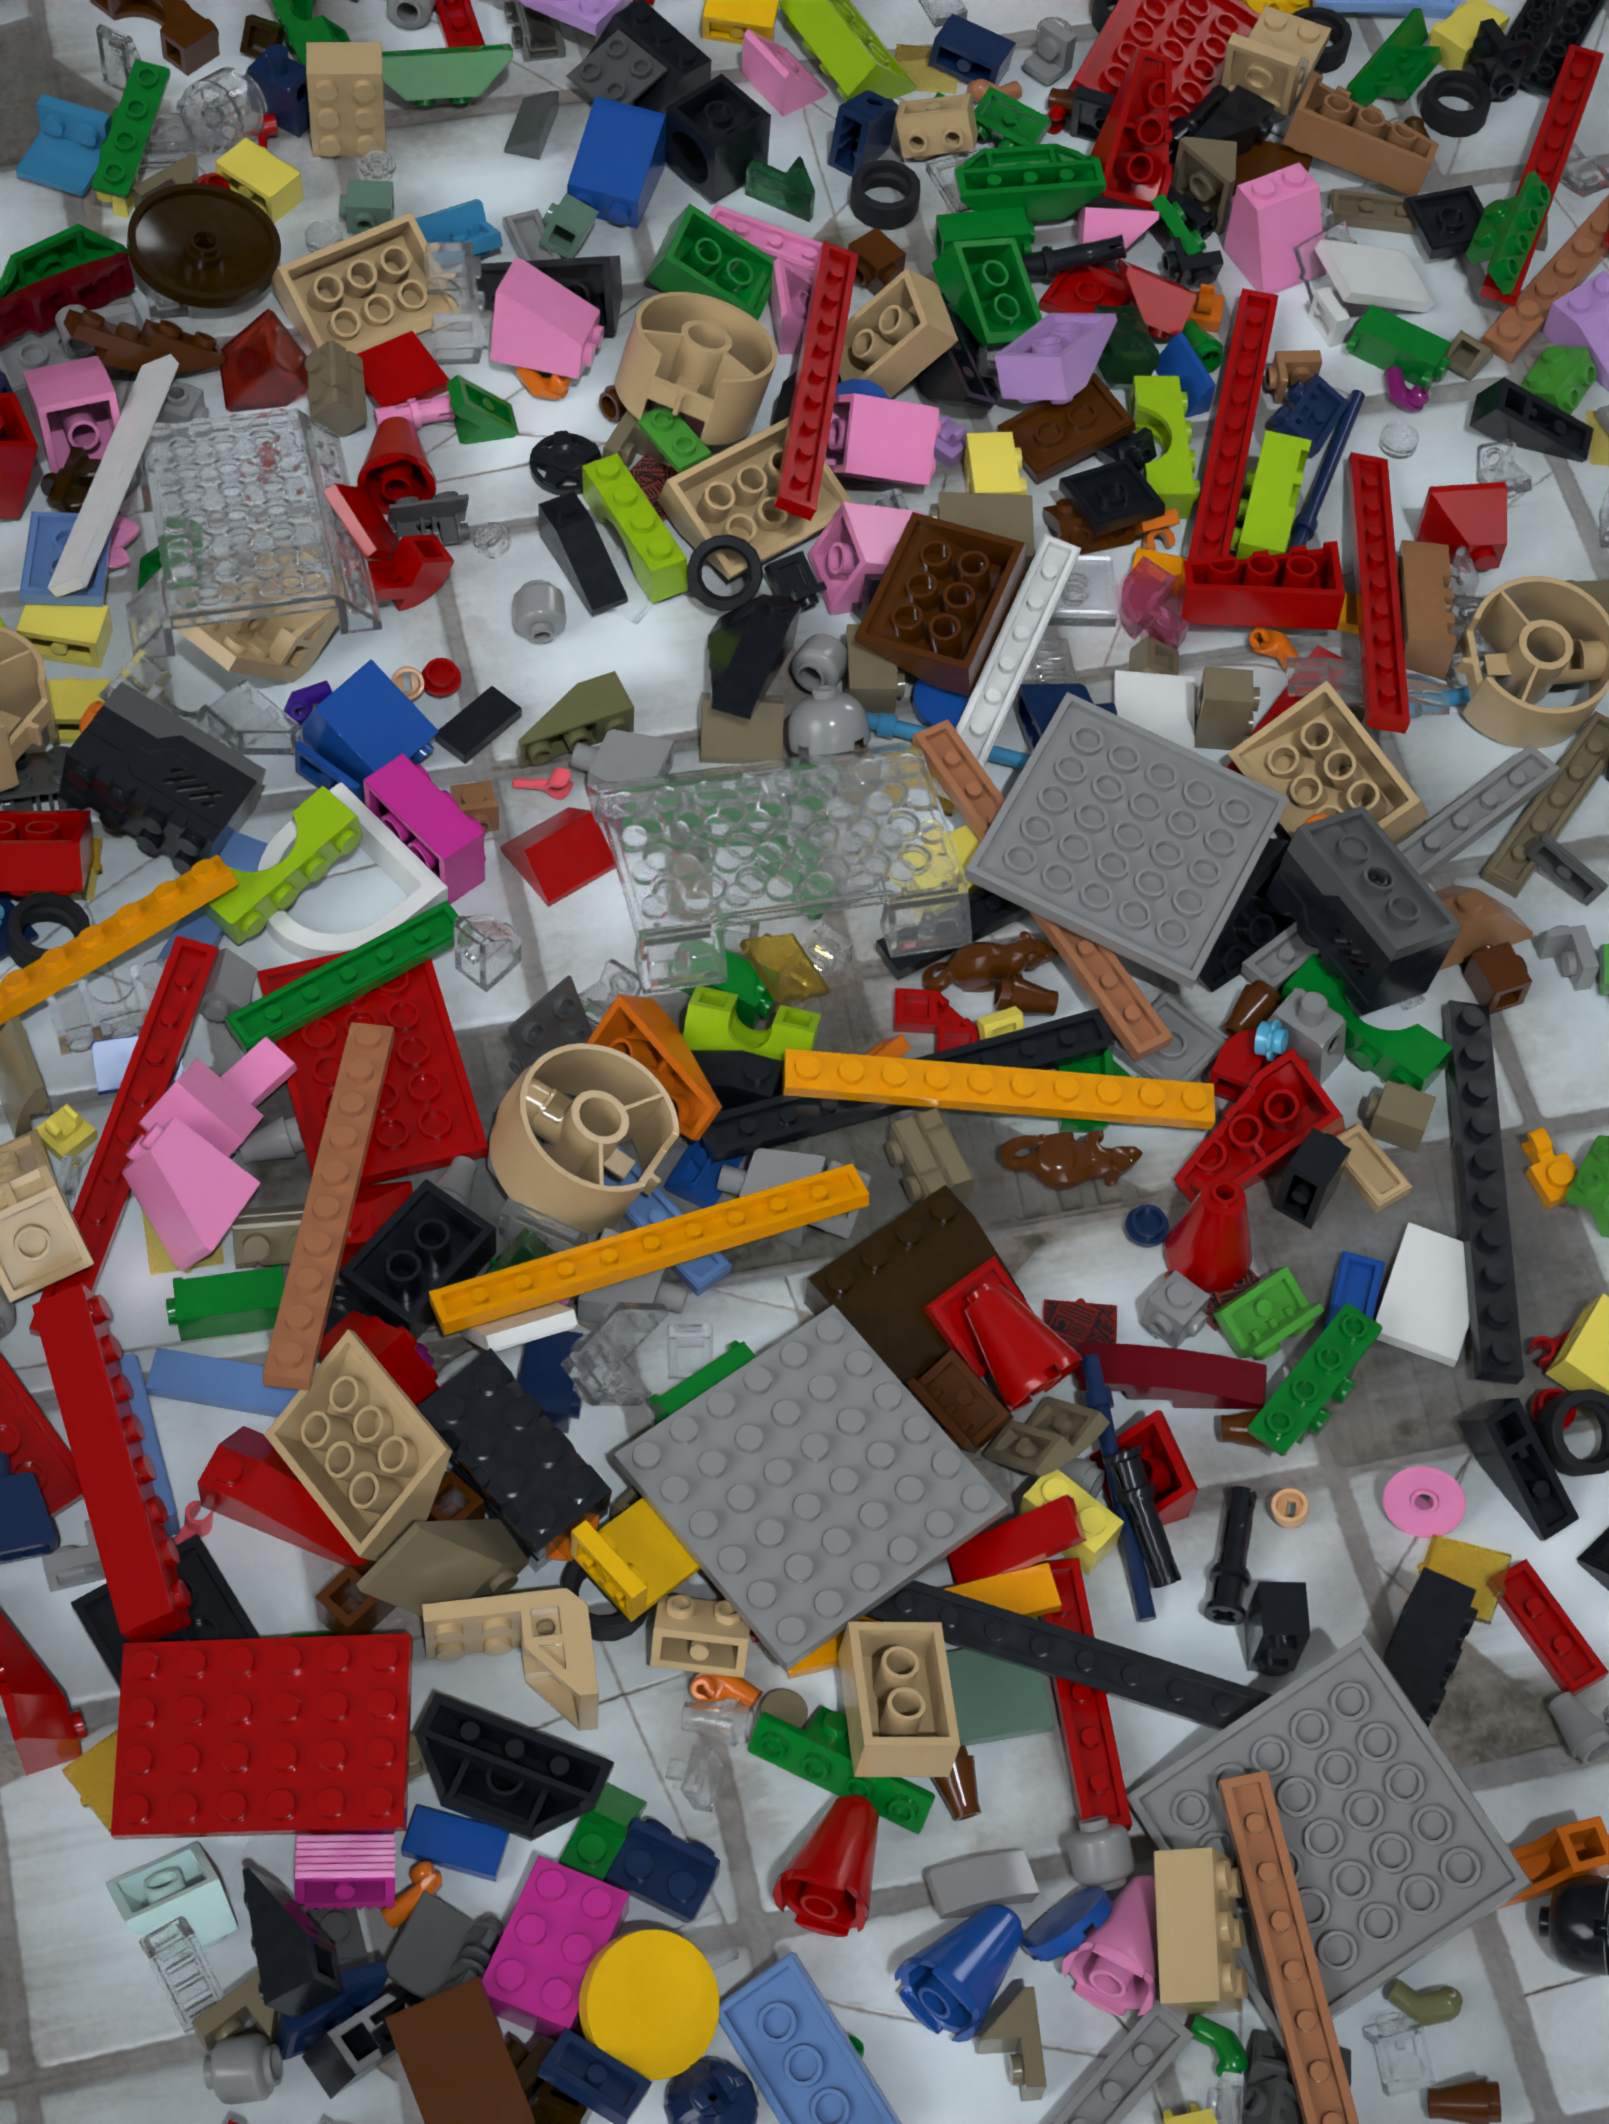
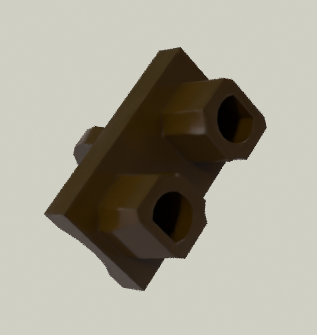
M72 447L64 468H60L58 473L52 472L43 476L40 486L42 491L48 496L47 503L60 512L79 513L102 459H89L83 447Z

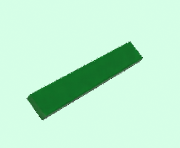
M446 900L224 1017L225 1025L247 1054L265 1036L274 1043L469 939V929Z

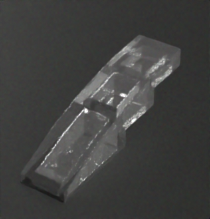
M1286 657L1288 697L1306 696L1322 683L1328 681L1347 706H1364L1361 661L1337 658ZM1406 669L1410 716L1449 715L1447 681Z

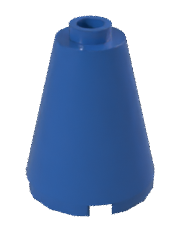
M988 1905L903 1961L894 1975L895 1981L900 1978L902 1980L904 1988L899 1992V1995L912 2015L937 2035L944 2028L956 2034L951 2041L963 2042L970 2040L980 2029L1024 1939V1932L1018 1915L1008 1907Z

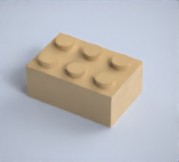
M306 42V76L313 157L387 156L382 42Z
M906 268L851 316L847 322L839 370L841 381L850 379L869 380L882 387L891 399L954 345L958 338L938 285L915 271Z
M848 1622L838 1657L854 1777H949L960 1748V1739L942 1623Z
M1212 1847L1154 1851L1160 2004L1183 2015L1242 2012L1241 1999H1247L1248 1978L1245 1968H1240L1239 1948H1244L1246 1942L1244 1921L1241 1917L1237 1918L1236 1898H1241L1243 1895V1883L1239 1867L1235 1868L1234 1861Z

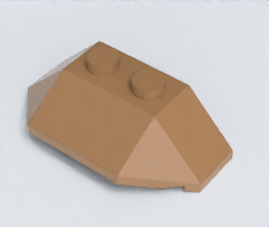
M1452 885L1434 891L1462 926L1438 971L1468 961L1471 954L1484 945L1496 946L1508 941L1513 945L1532 938L1533 931L1510 907L1476 888Z

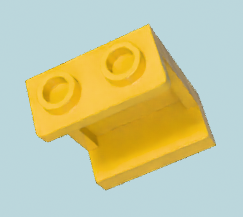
M706 0L702 16V39L743 45V34L749 29L774 42L775 23L780 0Z

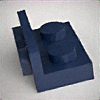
M1317 373L1304 383L1301 380L1294 383L1285 395V398L1288 400L1286 405L1283 404L1269 420L1272 424L1269 431L1312 440L1308 454L1310 459L1319 453L1349 405V402Z
M633 1817L628 1826V1836L605 1877V1883L629 1892L630 1896L693 1926L719 1876L720 1860L715 1857L714 1851L703 1843L694 1840L686 1843L672 1836L671 1830L656 1820L646 1819L644 1822Z

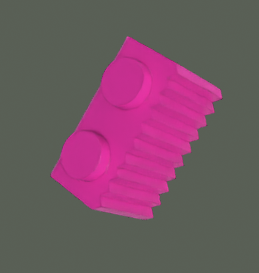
M364 1832L360 1835H331L330 1833L296 1835L295 1902L299 1906L304 1905L308 1910L314 1907L318 1910L324 1907L329 1910L334 1907L339 1910L344 1907L349 1910L353 1907L359 1910L367 1907L370 1910L374 1906L378 1909L384 1906L388 1909L395 1906L396 1834Z

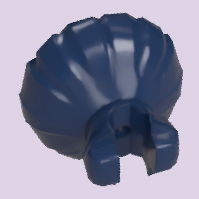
M719 2058L698 2060L689 2069L673 2076L672 2082L665 2094L666 2104L664 2111L668 2124H756L758 2118L757 2108L759 2103L752 2081L746 2073L742 2072L729 2061L724 2062ZM715 2096L716 2100L710 2101L709 2097Z

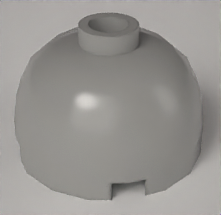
M833 685L813 688L811 690L812 695L801 699L794 706L788 720L790 750L799 754L798 746L808 747L809 755L814 756L855 750L854 741L863 738V743L866 745L871 739L868 717L861 703L848 693L836 692V687Z

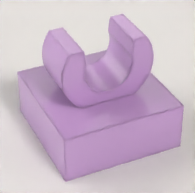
M946 414L940 420L941 430L938 438L935 440L934 457L951 469L963 458L966 433L969 432L963 425L959 426L951 421L950 416Z

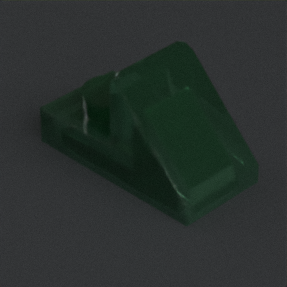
M799 156L786 173L755 159L752 160L746 170L745 195L810 223L813 219L815 190L802 157Z

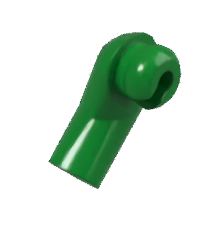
M1196 2014L1190 2031L1194 2034L1192 2039L1215 2050L1220 2058L1216 2066L1218 2077L1230 2083L1238 2082L1242 2077V2071L1247 2070L1249 2065V2058L1238 2036L1233 2030Z

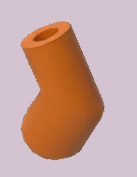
M519 366L515 369V373L534 397L559 400L568 393L567 389L570 386L568 377L552 374L550 378L542 377L537 370Z
M1262 627L1255 628L1250 632L1249 643L1251 649L1258 654L1277 658L1286 673H1295L1304 664L1284 633Z
M708 1673L696 1675L690 1684L692 1697L701 1703H711L731 1698L749 1711L757 1704L763 1692L744 1678Z
M424 1861L410 1870L409 1878L415 1885L395 1898V1906L388 1909L384 1906L380 1909L385 1921L392 1929H396L408 1921L424 1890L435 1896L441 1889V1872L436 1873L435 1867L431 1862Z

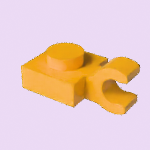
M1543 1127L1528 1132L1527 1137L1529 1140L1523 1142L1521 1147L1533 1165L1529 1166L1525 1175L1547 1210L1567 1202L1565 1195L1578 1170L1567 1152L1554 1155L1551 1139Z

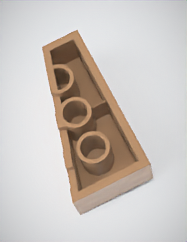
M1312 70L1282 144L1291 147L1299 153H1306L1321 159L1331 166L1340 167L1358 174L1365 180L1375 181L1390 187L1397 193L1417 196L1432 165L1439 144L1400 121L1393 124L1388 122L1381 113L1382 110L1372 104H1369L1367 107L1359 105L1349 99L1351 92L1341 86H1338L1335 90L1322 83L1324 76Z
M1402 540L1396 555L1407 689L1440 692L1457 645L1456 635L1451 634L1452 628L1454 629L1455 617L1454 613L1450 612L1453 593L1452 588H1448L1451 578L1449 545Z

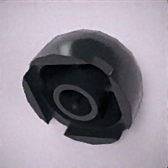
M1589 1875L1567 1880L1554 1891L1550 1907L1541 1906L1539 1935L1549 1938L1553 1955L1563 1966L1573 1972L1590 1976L1609 1975V1878Z

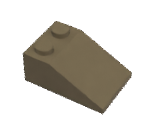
M500 1519L416 1521L356 1583V1586L362 1593L423 1617L422 1604L497 1596L507 1592L518 1582L517 1575L530 1562Z

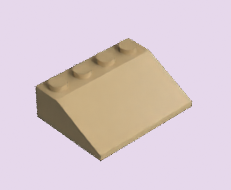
M412 212L279 266L272 276L271 285L286 315L312 351L327 341L333 340L345 347L346 351L358 354L407 332L413 331L415 335H419L463 315Z
M789 417L666 480L657 499L677 531L695 549L701 542L716 535H733L745 539L754 547L761 562L824 530L843 502L853 503V501L825 461L817 510L811 521L773 507ZM719 549L706 558L728 580L748 570L745 559L738 552L730 549Z
M1328 681L1322 683L1228 753L1245 777L1290 798L1279 823L1291 839L1297 827L1301 826L1308 818L1315 814L1325 813L1332 816L1360 806L1365 807L1393 842L1429 817L1421 800Z
M350 1329L345 1332L315 1370L310 1391L299 1390L264 1434L356 1554L361 1558L378 1561L416 1521H427L452 1453L451 1448L358 1335Z

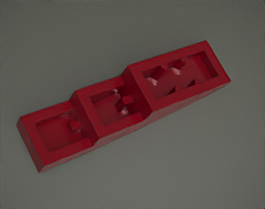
M121 252L81 264L48 276L1 298L0 347L29 330L41 334L55 326V316L65 306L78 304L84 306L87 310H95L106 306L133 290L135 283L128 254Z
M1081 1342V1356L1088 1354L1099 1355L1105 1386L1110 1387L1111 1391H1125L1127 1399L1173 1400L1175 1408L1262 1409L1265 1405L1267 1366L1264 1364L1176 1348ZM1080 1362L1078 1385L1080 1391H1087L1082 1362Z

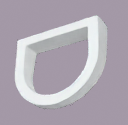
M342 782L336 784L329 791L358 816L363 833L358 846L409 896L373 924L360 930L339 934L310 930L295 922L284 909H280L266 921L264 927L273 940L282 948L304 960L351 951L448 899V887ZM294 818L283 826L269 842L261 857L257 871L274 867L289 855L297 838V827Z

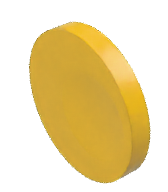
M665 1930L633 1931L613 1939L593 1958L581 1984L579 2016L586 2041L648 2080L671 2078L689 2069L707 2050L714 2037L719 2019V1991L716 1978L708 1961L691 1942L682 1936Z

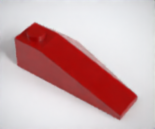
M1136 47L1091 152V155L1100 158L1106 181V190L1098 196L1154 211L1151 204L1153 199L1162 193L1167 198L1172 180V164H1169V142L1172 141V129L1169 128V106L1172 104V57L1142 47Z
M1292 1048L1254 1075L1248 1083V1088L1234 1105L1232 1104L1225 1112L1223 1120L1209 1138L1204 1139L1175 1176L1174 1181L1190 1203H1192L1202 1188L1214 1179L1221 1178L1234 1181L1244 1191L1287 1167L1313 1127L1324 1134L1327 1133L1334 1136L1346 1130L1343 1115Z
M242 1426L218 1444L197 1482L202 1507L345 1567L349 1565L359 1566L370 1561L356 1554L264 1434Z
M0 1612V1695L26 1776L83 1757L78 1740L87 1738V1734L79 1709L69 1712L64 1694Z

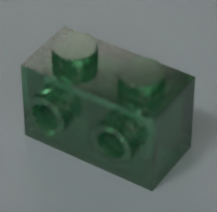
M1096 305L1093 313L1116 314L1117 317L1115 327L1097 363L1106 383L1132 385L1134 376H1151L1159 365L1160 355L1138 309L1127 305Z

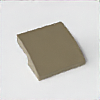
M19 1016L10 1018L0 1032V1100L14 1139L32 1131L30 1115L47 1111L45 1087Z
M1047 1396L1026 1424L1010 1420L983 1455L990 1461L1041 1477L1063 1467L1079 1456L1102 1434L1110 1422L1100 1411Z

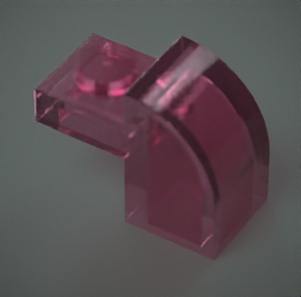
M1145 556L1140 559L1124 581L1119 605L1120 622L1127 634L1134 640L1145 629L1150 637L1177 650L1186 639L1189 622L1164 606L1172 596L1176 577Z

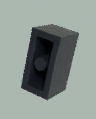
M1313 1127L1287 1166L1273 1208L1312 1229L1336 1192L1351 1148L1344 1145L1336 1136L1324 1134Z
M1258 1582L1244 1620L1248 1671H1261L1266 1676H1282L1289 1671L1295 1670L1310 1638L1306 1582Z

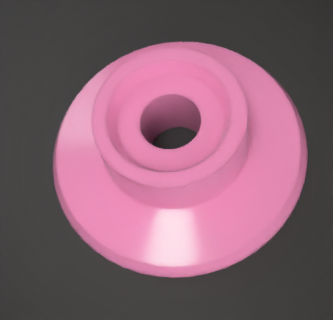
M1415 1466L1398 1472L1389 1480L1383 1492V1507L1388 1519L1402 1532L1421 1538H1435L1451 1532L1459 1525L1465 1514L1466 1499L1461 1486L1446 1472L1429 1466ZM1426 1494L1429 1495L1431 1498L1424 1499L1421 1498L1419 1495Z

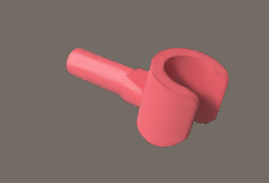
M557 767L553 770L549 779L514 778L513 788L539 789L546 791L550 797L556 800H562L569 794L574 783L569 781L572 774L568 769Z
M193 1501L189 1503L185 1509L184 1526L172 1539L175 1545L197 1534L199 1537L208 1535L212 1529L213 1511L205 1519L195 1520L194 1518L200 1511L201 1502Z

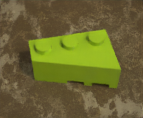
M1266 430L1256 471L1248 470L1243 493L1250 494L1249 500L1241 498L1236 521L1243 523L1242 529L1235 527L1230 550L1237 552L1235 557L1237 560L1249 558L1255 551L1268 550L1270 555L1286 553L1299 490L1304 476L1303 472L1312 440Z

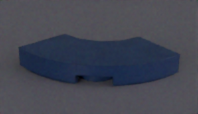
M383 1960L340 1972L344 1990L343 1994L296 2019L287 2015L281 2017L274 2044L279 2047L282 2060H287L309 2051L327 2032L352 2017L355 2010L358 2013L372 2004L381 1993L389 1976Z

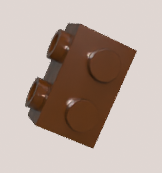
M1066 498L1058 500L1056 505L1043 507L1044 522L1058 534V539L1080 547L1079 555L1132 544L1135 541L1134 525L1095 536Z
M953 1349L945 1354L920 1379L912 1376L906 1382L915 1392L913 1396L930 1415L933 1413L944 1425L942 1427L943 1431L957 1447L960 1448L962 1446L974 1454L1014 1418L1012 1413Z

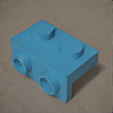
M479 199L415 218L440 269L451 268L457 264V261L468 257L480 258L487 256L492 252L491 250L503 246L500 231L486 221L483 203Z

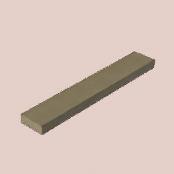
M1331 189L1328 224L1417 235L1402 207L1405 198ZM1548 216L1535 250L1545 251L1548 243Z
M1597 711L1594 712L1557 765L1560 767L1558 778L1535 796L1483 870L1480 879L1514 898L1518 897L1538 868V865L1525 854L1526 850L1543 832H1547L1552 838L1557 840L1606 770L1609 761L1608 717Z

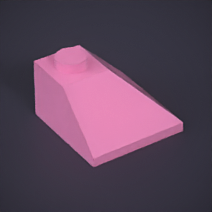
M1081 207L1077 210L1078 245L1122 234L1126 249L1159 219V211Z

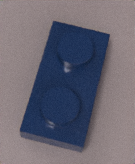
M567 2028L546 2056L537 2073V2076L613 2124H628L652 2084V2081Z

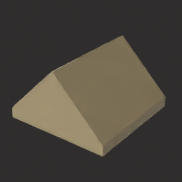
M1185 136L1179 141L1171 186L1181 194H1191L1196 198L1197 205L1206 212L1216 214L1218 216V224L1214 232L1217 235H1221L1225 230L1236 180L1237 142Z
M702 692L700 763L781 765L784 721L783 696L765 695L751 720L712 709L710 693Z

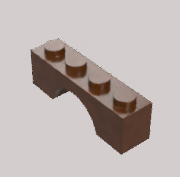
M90 0V3L114 21L129 17H140L161 25L160 37L163 58L186 76H189L220 55L217 27L210 19H205L194 11L184 0Z
M452 1471L442 1478L427 1521L485 1519L484 1499ZM370 1560L359 1566L349 1565L315 1596L318 1620L336 1636L367 1635L397 1607L360 1592L356 1586V1583L377 1561Z

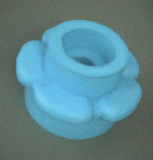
M1274 1019L1273 1022L1261 1021L1256 1032L1255 1054L1266 1056L1267 1061H1273L1277 1054L1283 1055L1287 1048L1289 1032L1287 1029H1282V1023L1278 1019Z

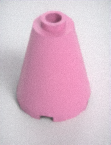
M1151 1875L1134 1877L1113 1899L1112 1912L1106 1922L1097 1929L1092 1923L1084 1932L1087 1936L1083 1940L1084 1942L1066 1953L1063 1959L1062 1972L1065 1978L1070 1972L1077 1982L1073 1990L1096 2008L1113 2015L1124 2016L1127 2009H1140L1137 2016L1145 2015L1153 2008L1158 1996L1159 1965L1155 1876Z

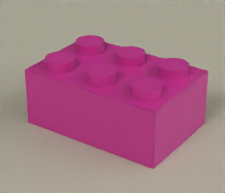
M401 754L363 780L365 806L448 887L447 901L450 905L485 881V831L482 825L474 817L470 816L468 818L458 808L453 796L446 790L441 791L431 781L428 772L420 764L414 765L404 754Z
M538 1856L482 1978L496 2016L554 2041H558L566 2028L574 2032L580 2022L579 1995L585 1972L596 1954L607 1943L618 1937L629 1912L630 1893Z

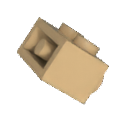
M971 93L899 103L895 121L903 159L914 157L917 160H925L934 155L946 153L959 156L975 149L978 129Z
M666 1595L657 1604L650 1667L744 1678L750 1628L727 1600L719 1602L694 1599L686 1595Z

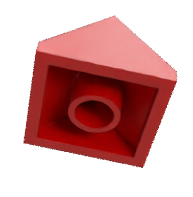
M568 807L500 846L501 852L548 907L617 867L616 860L591 810Z
M1156 1410L1119 1435L1117 1441L1119 1450L1139 1444L1142 1445L1143 1452L1140 1456L1149 1481L1155 1482L1157 1489L1153 1499L1162 1524L1166 1525L1189 1517L1198 1488L1163 1412ZM1101 1449L1090 1455L1089 1458L1091 1461L1097 1462V1468L1105 1471ZM1105 1472V1479L1102 1487L1114 1511L1107 1476Z

